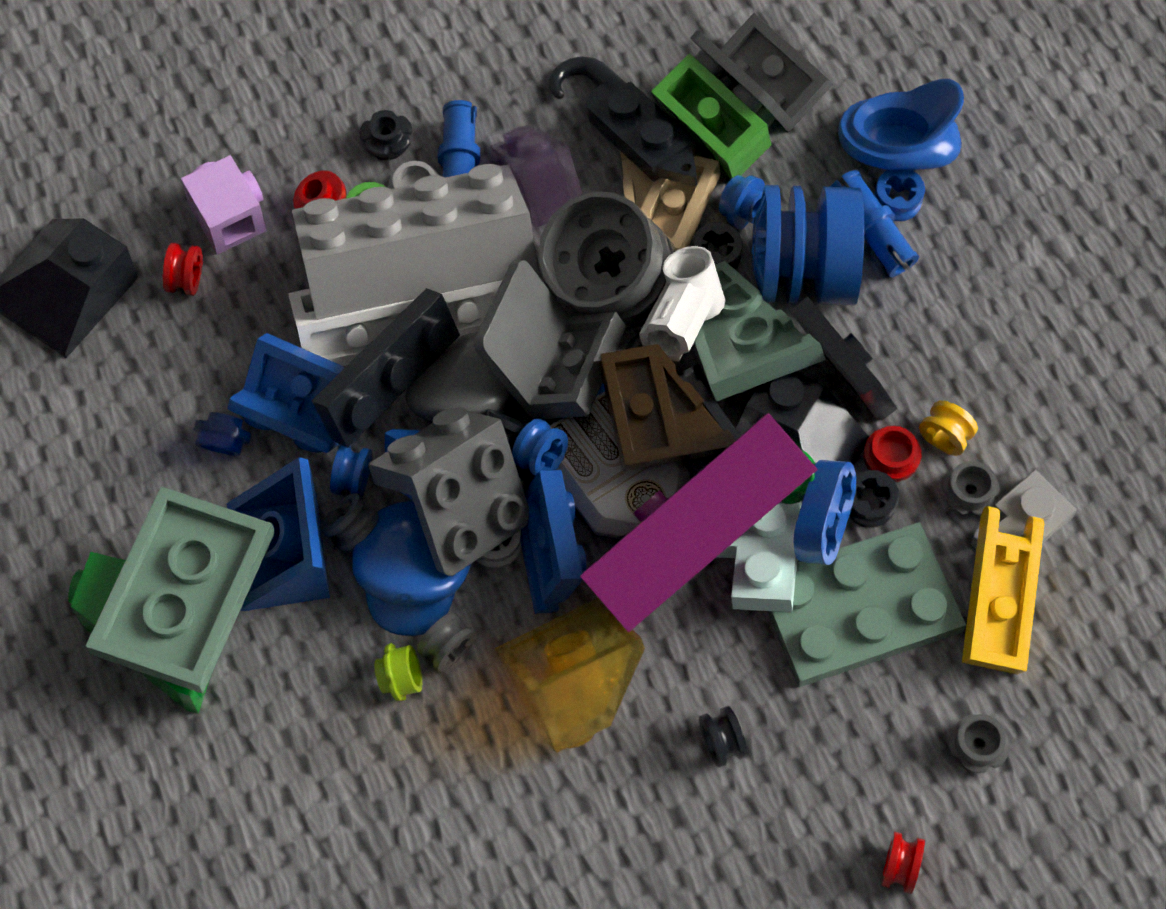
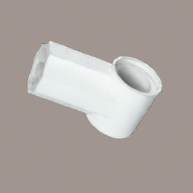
M698 246L679 249L670 254L664 261L662 269L667 282L639 333L643 346L658 344L671 361L679 362L683 353L690 351L704 321L718 315L724 308L726 301L711 252L706 248Z

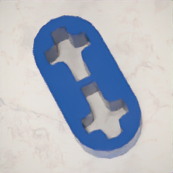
M823 459L815 464L818 470L815 472L814 480L808 483L795 525L793 545L796 559L799 562L830 565L838 554L854 502L856 472L851 462Z

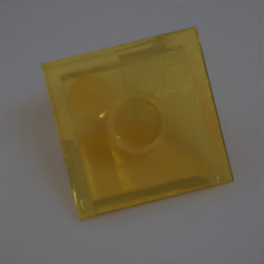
M596 598L496 647L495 650L537 730L552 749L558 753L566 748H576L586 744L593 738L594 734L611 726L644 653L645 646L642 638L633 629L628 632L599 598Z

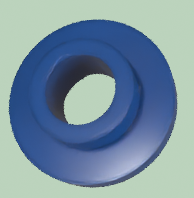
M737 175L727 183L720 197L719 212L727 217L729 225L737 229H743L749 222L753 223L754 216L761 203L762 191L765 185L762 179L753 175L746 178Z

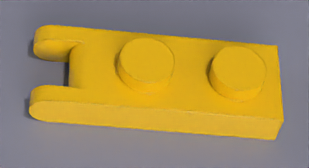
M985 506L980 517L962 663L1018 675L1027 671L1044 533V519L1029 516L1024 527L1023 537L998 532L1000 510Z

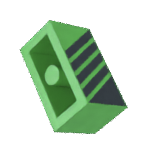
M690 53L651 91L655 104L696 140V148L708 159L719 161L720 170L730 180L737 175H742L772 145L767 124Z

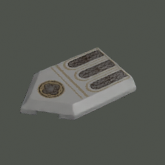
M605 392L595 398L588 416L565 417L550 425V429L558 428L567 434V451L563 461L556 470H562L566 491H570L573 495L576 510L595 535L619 539L620 536H625L640 523L633 513L659 490L668 499L690 480L691 474L682 461L623 472Z

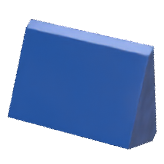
M298 457L226 503L228 509L272 523L275 532L240 609L241 611L330 598L317 493L308 459Z

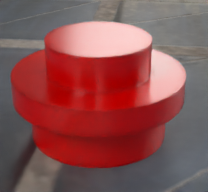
M887 426L876 430L869 436L864 447L863 457L868 470H879L888 474L895 482H900L910 478L917 471L922 458V450L918 440L909 430L900 426Z

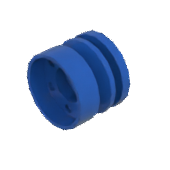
M764 185L761 203L754 216L752 232V272H754L758 290L763 300L767 303H774L777 294L778 278H785L787 303L796 304L801 294L803 279H813L818 304L855 306L860 293L864 256V202L861 188L823 187L818 198L816 212H807L801 186H792L788 211H781L779 185Z

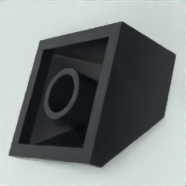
M84 218L52 219L0 275V314L67 358L138 279L127 246Z
M797 371L759 385L747 403L736 427L741 436L766 413H769L795 444L812 457L815 464L819 460L824 459L851 462L854 466L869 438L867 433L826 386Z

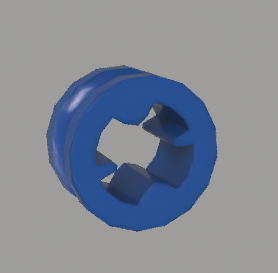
M886 170L878 179L874 196L882 206L890 207L895 214L894 221H906L913 218L920 211L925 194V184L920 175L913 170ZM891 188L897 192H902L905 189L910 192L908 201L901 196L891 199L889 197Z
M542 419L532 420L521 430L516 438L512 451L515 465L521 469H530L534 476H536L539 470H556L563 461L567 451V434L558 428L550 429V425Z
M342 445L339 446L331 472V493L340 495L343 490H348L351 494L357 493L363 497L371 472L368 464L372 462V449L362 448L360 452H353L351 446L349 448Z

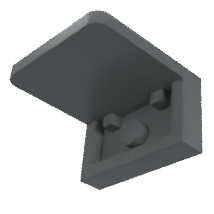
M755 13L747 19L721 49L717 48L699 30H696L690 37L701 49L695 55V58L767 124L768 128L776 120L789 132L833 85L824 74Z
M524 260L515 261L508 267L475 337L474 346L478 355L532 420L588 416L603 382L598 363L600 354L616 351L626 325L616 311L569 316L530 264Z
M461 407L450 408L438 413L433 418L432 424L415 435L395 440L388 446V452L368 464L375 485L412 496L435 567L438 572L448 576L455 575L517 533L528 524L529 519L528 503L501 419L470 412Z

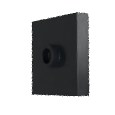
M808 296L792 309L794 312L792 314L804 332L810 334L820 343L825 358L877 420L885 419L898 409L882 384L866 366L873 358L852 333L843 339Z

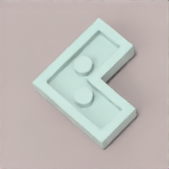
M801 501L796 504L780 502L717 556L718 558H736L731 595L733 609L793 611L798 561L794 553L793 539L796 521L802 506Z

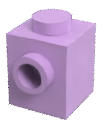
M231 155L216 162L204 163L198 166L191 174L181 178L188 205L217 255L266 232L259 204L260 201L264 200L261 189L250 170L244 173L240 172Z

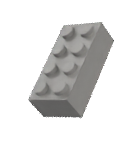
M483 164L472 168L469 173L446 178L438 175L420 178L412 185L393 189L373 187L363 191L359 196L336 201L329 198L316 199L307 203L303 208L292 210L317 320L413 300L426 288L438 293H445L501 281L509 265L515 261H527L536 273L539 272L530 213L509 164L503 166Z

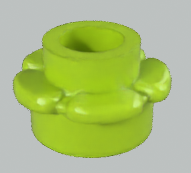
M393 643L387 644L384 648L385 654L383 657L375 660L374 668L377 684L383 694L391 693L396 701L406 700V695L418 693L422 690L423 680L420 662L416 651L411 645L396 648Z

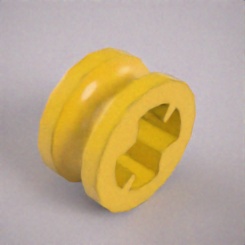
M939 400L931 407V416L925 417L919 425L920 433L928 443L946 454L953 456L961 455L966 449V440L972 439L977 433V423L963 408L954 403Z

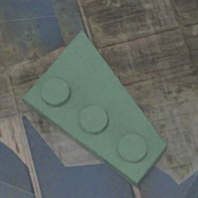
M726 261L715 264L726 300L725 305L718 315L704 321L694 342L716 401L745 392L758 385L826 360L820 343L810 334L804 336L794 327L792 319L781 309L777 311L763 300L760 291Z

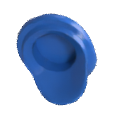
M943 78L921 85L911 91L889 92L859 101L850 106L839 120L838 136L841 146L849 156L858 162L885 170H923L949 165L958 157L962 147L960 132L954 120L960 113L964 103L963 90L956 81Z
M399 502L377 511L379 515L377 524L370 534L353 548L352 569L357 583L365 590L369 612L376 623L384 630L393 634L418 636L425 634L431 626L448 613L455 592L464 583L471 564L453 576L438 572L414 502Z

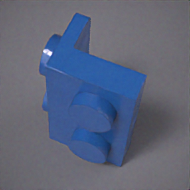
M266 333L257 338L244 388L230 397L227 409L243 416V420L254 428L274 430L294 439V443L304 450L328 453L340 444L333 442L312 400L345 367Z

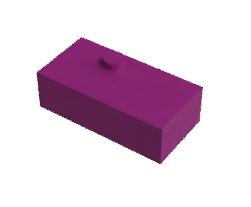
M766 413L668 499L659 490L639 507L633 515L640 523L591 564L580 577L623 627L630 632L818 469L769 413Z

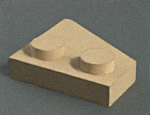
M620 151L624 177V197L633 201L665 233L674 244L675 251L689 247L721 175L719 161L695 156L694 162L698 184L697 186H692L664 178L653 182Z

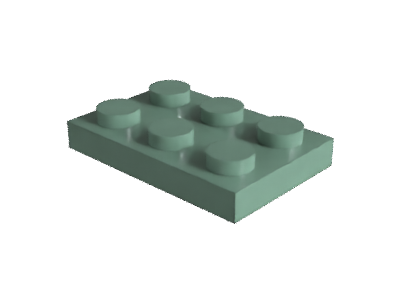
M161 486L85 647L89 654L203 694L275 532L272 523Z
M920 522L839 548L834 562L830 565L797 562L793 611H767L798 687L963 633L966 627Z

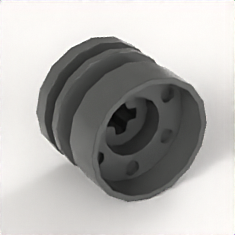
M591 191L568 200L552 214L541 234L538 260L543 279L557 297L582 315L616 311L626 325L625 330H629L645 324L667 282L662 268L667 257L675 252V247L665 233L633 201L614 192ZM618 263L619 269L621 270V273L619 275H617V269L615 267V265H617Z

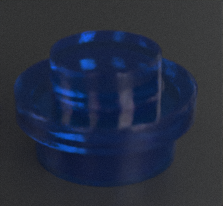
M209 412L207 420H195L193 430L198 432L196 446L232 456L241 455L243 444L250 443L251 433L241 429L242 419L217 412Z

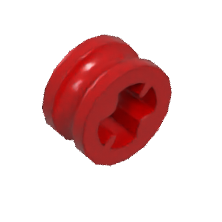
M171 243L168 246L164 258L162 278L165 292L174 293L177 288H183L186 295L194 296L197 293L203 266L201 247L192 245L189 250L184 251L181 245L177 243Z
M893 832L887 851L881 886L889 888L891 884L899 883L903 886L905 893H913L921 867L925 839L917 837L915 841L907 842L902 838V833Z

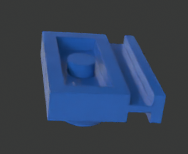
M539 470L524 492L529 507L528 524L521 529L520 540L535 614L557 612L559 610L558 603L565 602L583 580L580 575L586 570L585 551L581 545H577L573 528L575 502L571 492L565 489L562 470Z

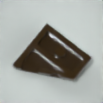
M658 344L600 354L598 363L623 472L718 455L735 441L731 432L728 429L723 431L704 408V400L694 387L678 376L675 364Z

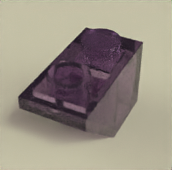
M522 126L512 129L503 135L504 141L490 146L498 166L509 164L529 210L531 224L534 227L547 224L552 214L568 200L582 195L569 147L540 128L535 130L534 126Z

